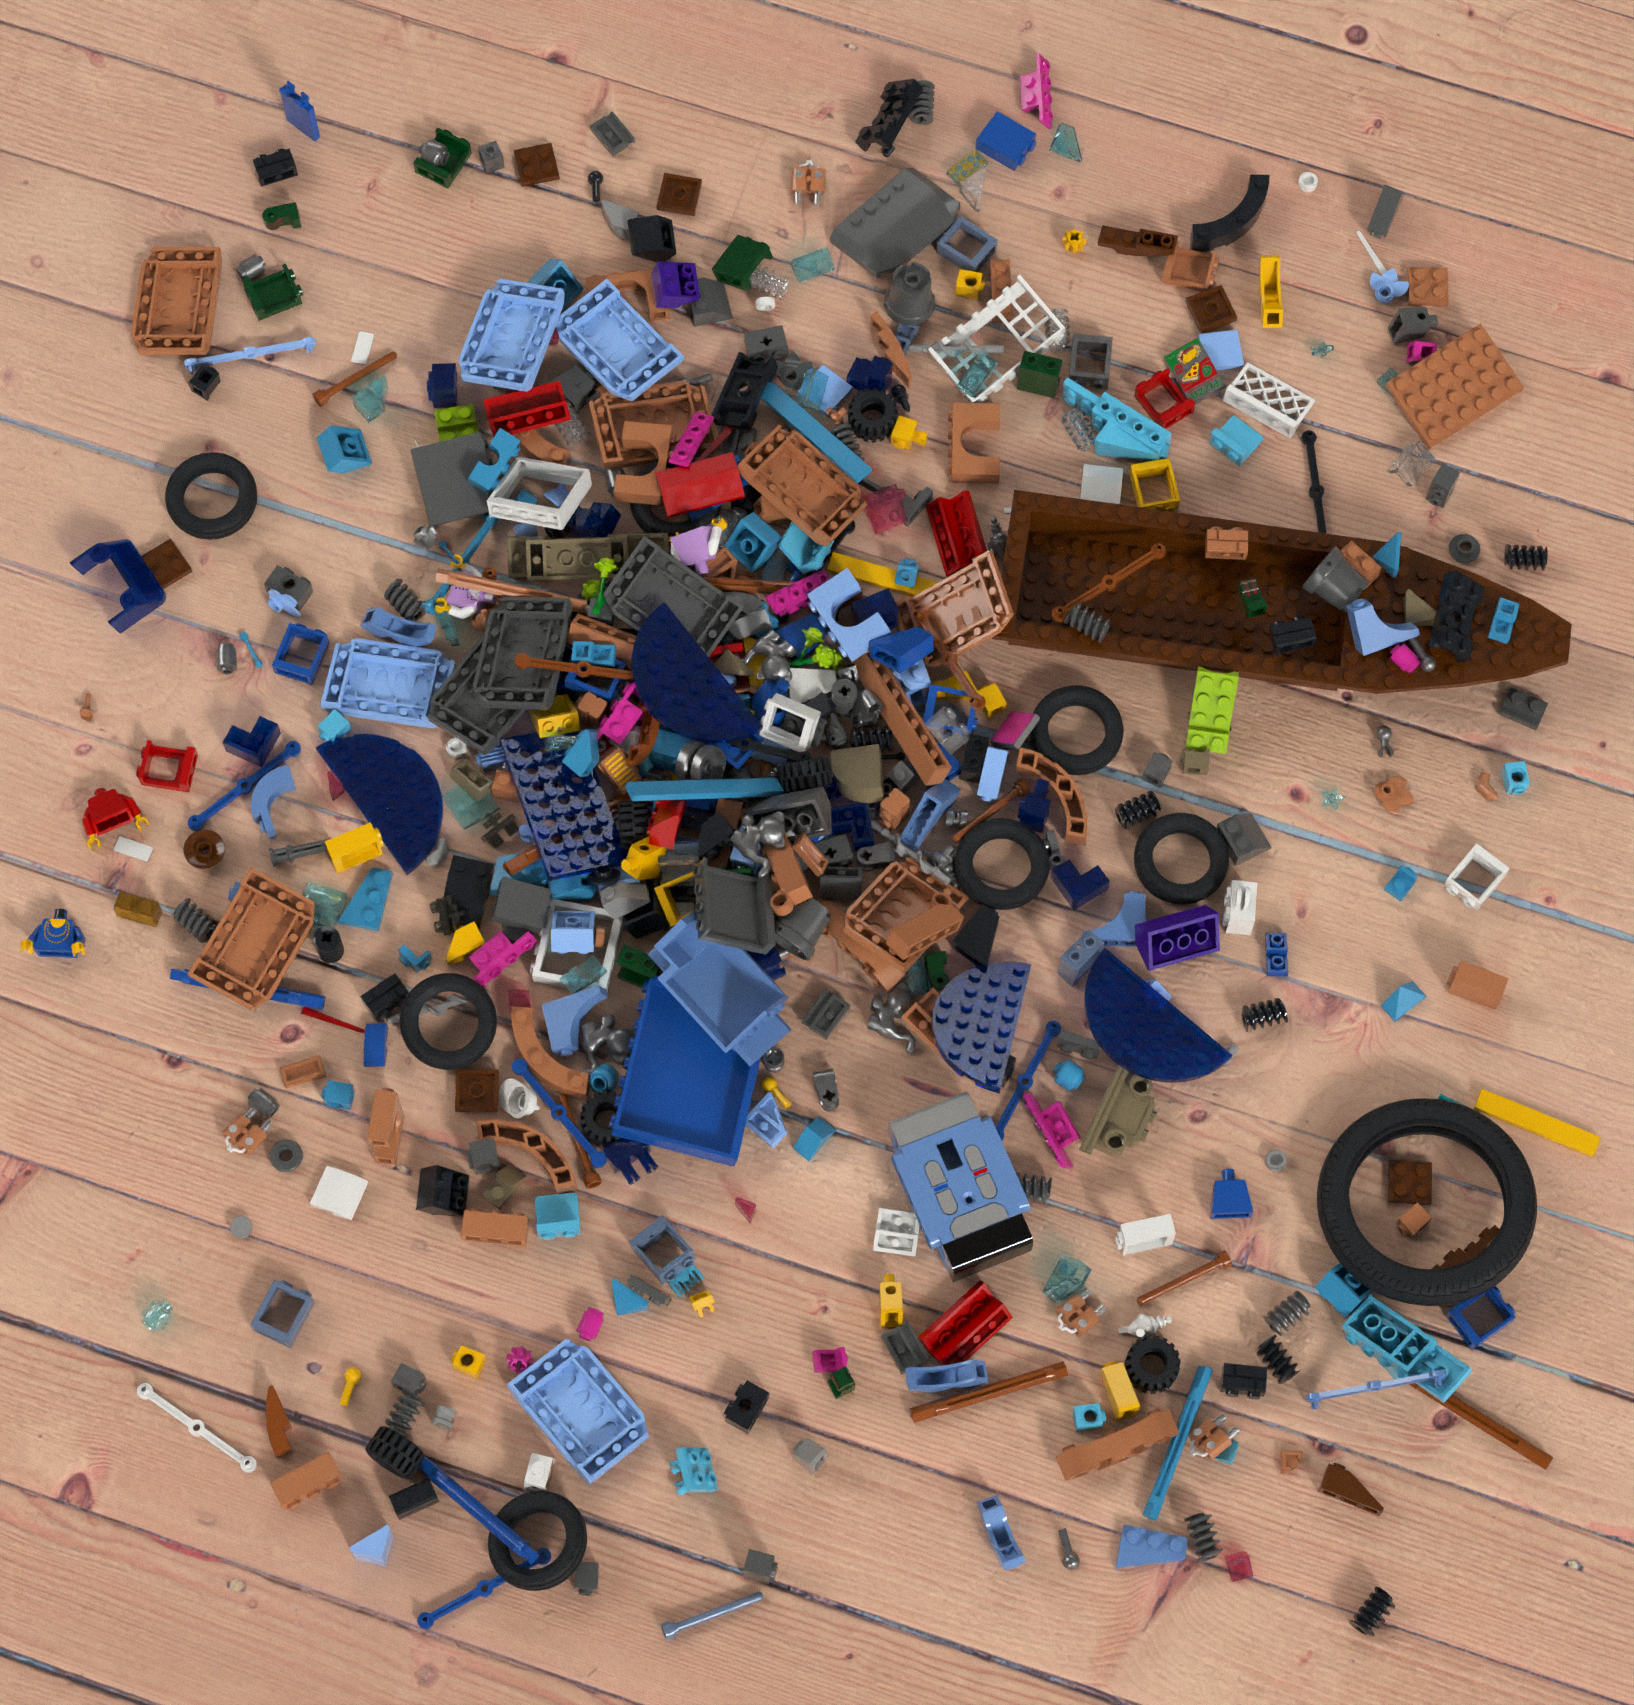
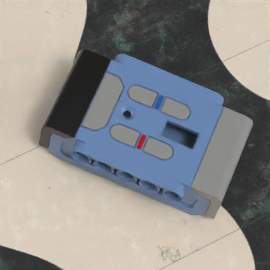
M967 1091L888 1122L887 1132L895 1152L891 1154L893 1165L928 1246L931 1250L937 1249L952 1282L1032 1251L1033 1238L1022 1214L1030 1210L1028 1199L991 1117L987 1116L980 1119Z

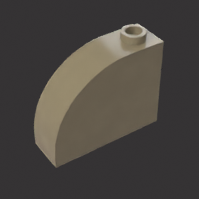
M879 744L831 751V759H829L830 769L833 773L836 787L843 796L862 803H875L884 800L883 762Z

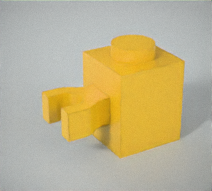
M899 415L891 434L890 444L898 449L907 450L910 449L912 442L925 447L928 433L917 431L918 421Z

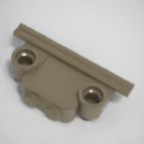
M1122 1054L1079 1148L1080 1151L1091 1155L1093 1149H1097L1108 1155L1118 1156L1123 1153L1126 1146L1134 1148L1140 1141H1145L1149 1130H1146L1148 1122L1152 1124L1157 1114L1156 1111H1153L1155 1102L1149 1097L1153 1083L1149 1076L1130 1071L1134 1061L1133 1057Z

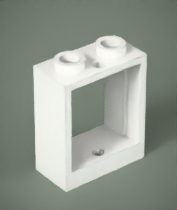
M776 693L765 704L764 710H766V714L760 720L759 727H761L759 735L799 753L807 751L811 746L821 712ZM777 707L806 719L801 737L772 725Z
M1476 843L1447 878L1444 887H1446V890L1451 895L1458 896L1463 900V903L1468 908H1473L1477 911L1504 879L1510 868ZM1472 860L1496 877L1479 899L1455 882Z
M1171 1214L1121 1224L1117 1237H1115L1117 1250H1121L1122 1256L1172 1245L1176 1232Z

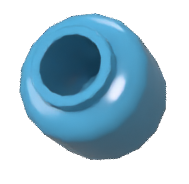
M1069 1059L1064 1063L1059 1061L1053 1070L1056 1074L1054 1076L1055 1083L1067 1091L1076 1090L1085 1078L1083 1068Z
M608 1064L598 1066L589 1076V1085L598 1094H603L602 1091L607 1090L608 1094L619 1083V1073L613 1066Z

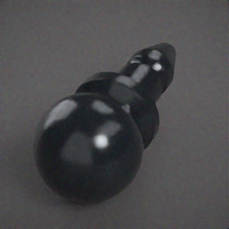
M900 384L894 385L891 389L892 397L898 404H901L905 411L910 412L906 388Z

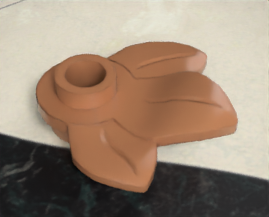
M1393 776L1387 781L1379 782L1375 786L1374 793L1376 798L1383 802L1384 808L1388 812L1395 815L1399 813V805H1409L1413 802L1412 794L1408 789L1404 788L1407 780L1403 777Z

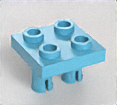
M681 1447L676 1449L678 1459L671 1461L670 1467L675 1466L671 1468L673 1474L682 1473L683 1480L675 1483V1488L681 1486V1488L676 1489L677 1493L684 1495L687 1492L712 1493L717 1491V1477L713 1471L712 1459L708 1448Z

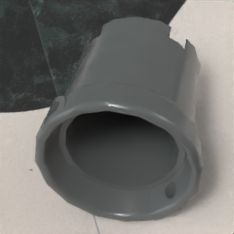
M912 262L911 265L905 266V263L901 264L893 273L891 286L884 298V308L887 315L897 323L903 325L924 323L931 317L935 304V295L931 291L930 272L919 263Z
M1335 546L1306 580L1302 589L1310 594L1315 593L1342 613H1345L1347 611L1346 605L1352 604L1360 596L1362 590H1365L1370 581L1363 577L1343 557V552Z
M815 899L805 900L794 905L793 910L789 914L780 916L774 921L775 941L793 955L809 961L815 952L814 947L833 915L828 914L829 910Z

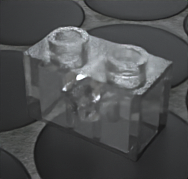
M943 706L926 720L924 725L945 750L952 755L970 739V731L965 724L962 723L960 725L955 719L957 716L951 708L946 709ZM945 725L947 727L953 726L952 733L944 731Z

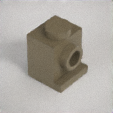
M1192 749L1185 751L1184 754H1180L1179 766H1183L1182 774L1207 775L1210 749H1206L1205 752Z

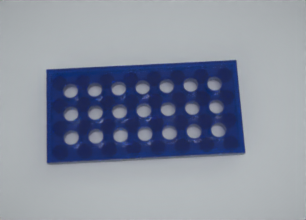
M581 731L540 738L537 732L503 738L499 742L549 881L595 872L596 868L604 866L618 867L627 858L626 851L620 846V835L595 768L587 777H579L562 762L567 749H562L559 745L565 743L569 747L574 746L577 742L576 738ZM546 747L550 752L543 753L540 751V748ZM526 751L530 753L531 756L523 757L520 753ZM552 764L556 769L549 770L546 768V765ZM532 768L535 769L537 773L529 774L526 770ZM578 777L582 782L575 783L572 781V778ZM558 781L563 786L555 787L552 785V782ZM538 785L541 786L543 790L538 792L535 791L532 787ZM584 794L588 797V800L583 801L578 798V795ZM564 798L568 800L569 803L563 805L559 803L558 800ZM539 803H547L549 808L543 809L539 806ZM589 811L592 812L595 816L589 818L585 816L584 813ZM572 816L575 818V821L568 822L564 817ZM553 820L556 824L554 826H549L545 823V821ZM598 829L601 834L594 835L590 830ZM578 833L582 838L574 839L571 834ZM558 837L562 842L554 843L551 838ZM604 846L608 851L600 852L597 850V847ZM579 850H584L588 853V855L582 857L578 855L577 852ZM560 854L566 855L568 860L562 861L557 856Z

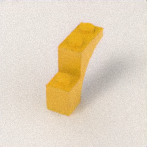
M1260 255L1258 293L1261 299L1260 320L1263 328H1282L1283 325L1280 255Z
M963 672L975 691L985 698L986 704L981 711L987 719L1006 710V701L996 683L991 685L985 684L977 691L968 672ZM954 674L944 681L938 680L932 684L965 691ZM938 691L936 700L959 698L969 701L970 698Z

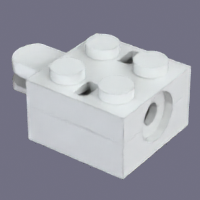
M1232 880L1231 886L1227 887L1226 894L1224 895V906L1226 907L1222 920V926H1226V933L1251 935L1255 923L1257 882Z

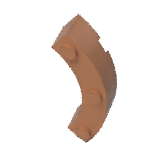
M506 388V393H505V394L511 393V392H515V391H519V390H513V389H507V388ZM535 429L512 435L520 440L519 447L527 458L570 466V450L553 445Z
M1020 747L1016 775H1021L1038 782L1054 796L1065 818V842L1086 846L1087 814L1083 797L1077 785L1069 774L1056 762H1052L1038 752Z
M819 898L817 901L829 910L828 914L833 915L822 935L828 939L831 936L835 938L836 944L852 959L857 957L864 965L863 971L878 988L889 992L905 974L843 933L845 913L840 911L830 900L826 902Z
M512 1006L511 1019L515 1042L519 1054L527 1063L530 1072L548 1088L565 1094L566 1097L587 1101L589 1074L571 1070L551 1058L541 1046L536 1036L533 1008Z
M502 1120L476 1122L480 1141L494 1138L496 1146L510 1147L523 1151L543 1165L554 1182L557 1194L578 1190L568 1161L559 1148L542 1133L517 1122L513 1123Z
M1159 1408L1147 1413L1148 1417L1120 1431L1114 1429L1105 1433L1106 1436L1076 1447L1074 1444L1064 1447L1062 1449L1063 1452L1056 1456V1460L1065 1481L1085 1476L1096 1468L1100 1471L1147 1451V1447L1153 1444H1161L1178 1435L1179 1431L1170 1410L1160 1411Z

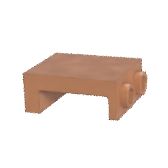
M1177 241L1174 254L1167 257L1162 282L1201 292L1208 290L1209 286H1213L1215 275L1212 274L1213 269L1217 270L1220 258H1216L1217 251L1213 250L1211 255L1179 247L1180 241Z

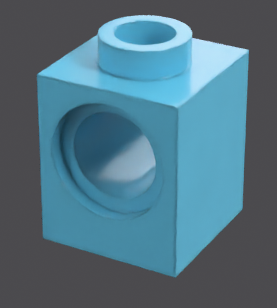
M335 709L317 726L319 737L325 743L330 742L333 746L351 730L349 721Z
M1525 761L1504 764L1501 772L1506 794L1513 793L1514 795H1519L1527 791L1530 781ZM1512 777H1518L1520 782L1514 781Z
M1100 1403L1074 1406L1073 1408L1076 1432L1102 1429L1103 1422H1106L1105 1410L1100 1408ZM1092 1413L1096 1420L1088 1422L1085 1420L1084 1415Z

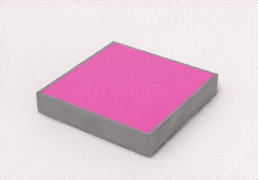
M1011 711L989 742L996 747L1019 749L1040 720V717L1036 713Z

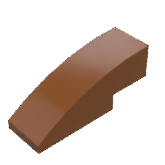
M271 1385L268 1387L266 1399V1425L272 1449L278 1459L293 1452L285 1434V1431L292 1429V1426L275 1388Z

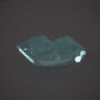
M447 611L442 613L436 612V622H440L441 628L445 629L446 640L450 639L451 646H459L458 634L452 616L447 614Z
M592 955L578 968L574 966L560 978V981L574 994L594 983L607 973V970Z
M922 956L908 969V974L904 978L910 991L915 995H926L930 991L929 976Z

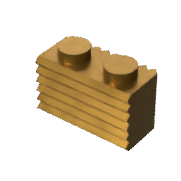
M123 891L119 892L114 905L117 917L152 927H157L162 914L158 901L155 902L154 899L150 900V898L146 899V897L127 894V892L123 893Z

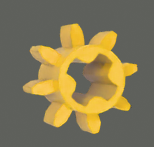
M1074 228L1070 232H1065V237L1062 238V244H1066L1065 251L1069 250L1072 254L1077 251H1083V245H1086L1083 231L1079 232Z

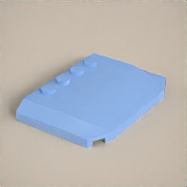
M499 279L496 281L497 285L492 290L488 289L484 293L459 356L461 378L465 382L527 392L533 387L564 306L565 292L562 288Z
M608 279L604 280L563 312L556 324L560 342L612 395L629 401L636 399L684 361V356L672 344H668L620 295V291Z
M360 638L352 639L350 643L342 645L337 643L335 644L321 700V708L330 713L335 709L344 716L431 729L438 726L431 723L427 718L431 709V698L454 671L455 661L452 659L451 661L443 656V653L434 649Z
M565 1339L507 1384L514 1399L581 1479L589 1485L649 1438L644 1413L589 1348L578 1346L569 1339Z

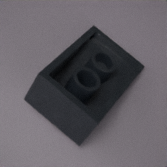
M453 855L439 917L440 921L463 926L475 922L477 928L480 929L495 870L494 864Z

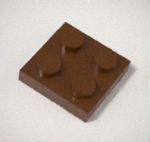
M552 143L514 150L522 187L560 179Z
M664 173L657 210L695 216L702 179Z
M1222 285L1186 297L1185 302L1200 333L1237 321V315Z
M171 538L137 558L138 564L158 592L193 572Z
M457 1069L455 1112H498L499 1070Z
M1389 1160L1388 1202L1416 1204L1418 1202L1420 1205H1431L1432 1162Z

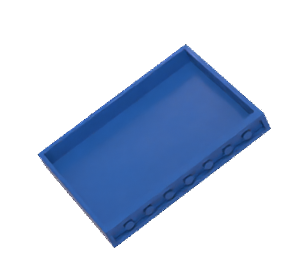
M656 975L654 979L649 978L648 981L644 980L641 991L645 993L644 999L639 1000L637 1007L640 1016L639 1019L635 1018L632 1028L633 1031H636L635 1037L630 1038L628 1050H631L630 1057L626 1056L623 1069H626V1074L620 1078L618 1088L622 1090L620 1096L616 1095L614 1108H617L616 1115H611L609 1127H612L611 1135L734 1167L740 1152L761 1057L753 1065L749 1066L733 1049L725 1053L657 979L659 976Z

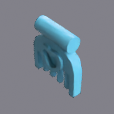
M693 1264L689 1268L683 1269L672 1281L668 1282L670 1288L679 1298L682 1295L675 1285L683 1294L686 1291L680 1284H683L687 1290H690L687 1282L692 1287L695 1286L689 1274L696 1283L700 1282L693 1271L701 1281L705 1279Z

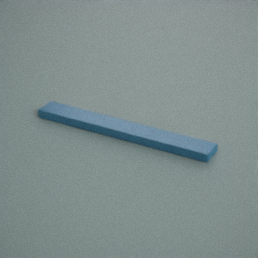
M773 382L767 383L761 400L854 482L859 483L872 472L870 466Z
M777 778L627 782L625 786L632 801L771 797L782 795L784 792Z

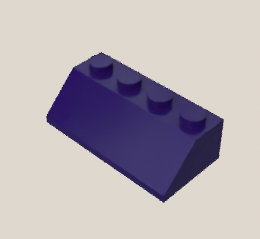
M1206 905L1135 924V944L1147 970H1155L1220 951L1219 912Z

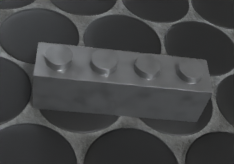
M824 787L751 800L743 812L744 817L747 814L754 817L755 825L763 817L771 816L776 812H782L784 814L785 832L791 842L795 841L798 834L802 832L808 838L830 835L832 833L831 804ZM760 841L759 845L763 847V843Z

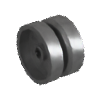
M696 740L689 741L683 746L677 757L676 776L678 780L722 779L726 767V757L723 750L717 746L706 745Z

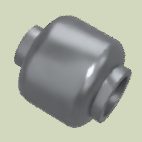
M428 140L419 149L421 159L437 167L444 166L448 161L449 152L447 146L436 140Z

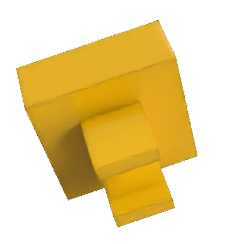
M708 1289L688 1298L690 1305L697 1311L700 1317H703V1307L707 1306L711 1313L714 1312V1307L712 1306L714 1299Z

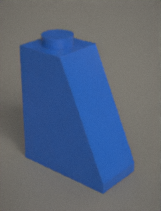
M812 613L774 631L797 651L793 657L786 656L791 661L798 659L805 647L804 643L807 639L802 632L803 629L808 630L810 627L820 630L823 640L828 635L830 629L828 627L823 628L818 620L820 616L816 613ZM814 643L807 650L803 659L808 658L820 643Z
M920 627L875 638L870 641V657L898 673H902L934 651L933 634Z

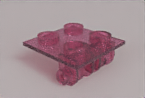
M896 484L864 496V500L867 501L866 507L875 535L908 522L901 501L906 496V493L903 489L897 488Z

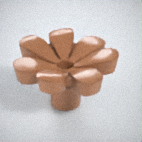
M831 407L825 410L835 420L837 426L844 424L842 417L848 413L844 407L838 411H834Z

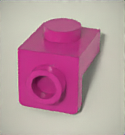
M839 1347L835 1350L812 1351L814 1373H833L843 1367H847L848 1357L845 1353V1347Z

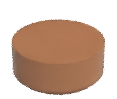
M603 926L595 927V947H602L604 945Z

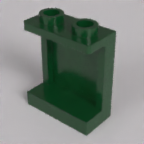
M437 128L434 140L447 146L449 152L448 161L444 166L437 167L417 157L413 164L415 173L449 189L472 154L471 145L466 139L458 138L448 130Z
M737 235L712 267V271L718 282L748 292L752 287L748 278L764 258L771 260L773 255L766 243L755 241L750 237Z
M286 263L282 265V271L251 282L249 277L242 280L244 290L259 321L302 304V289L299 284L295 285V274L292 268L288 269Z
M1024 351L1019 367L1017 390L1055 398L1060 382L1059 373L1062 360Z
M623 945L616 960V964L621 966L617 974L618 979L642 988L644 980L654 979L656 975L660 976L663 973L647 953L628 945Z

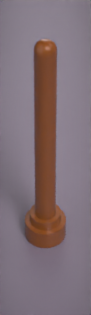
M394 351L390 352L327 390L323 389L321 391L319 389L312 393L314 400L319 407L324 406L334 394L396 359L397 353Z
M1024 778L1017 780L1010 792L954 834L952 837L953 841L959 842L973 827L986 821L1015 797L1025 796L1031 791L1030 784Z
M560 1094L558 1097L560 1105L566 1108L567 1117L577 1127L566 1095ZM572 1136L585 1171L584 1184L587 1189L595 1188L602 1183L600 1175L593 1171L587 1152Z
M1226 1250L1217 1253L1213 1261L1138 1297L1137 1303L1143 1305L1216 1268L1226 1269L1232 1266V1261Z

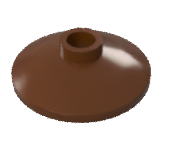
M199 830L187 838L184 843L183 852L185 859L193 867L209 869L222 860L225 853V844L221 836L216 832ZM203 850H209L208 854H202Z

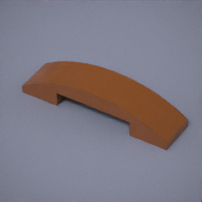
M655 687L641 691L638 708L644 712L638 745L632 746L629 749L627 767L641 764L650 754L655 744L660 725V701Z

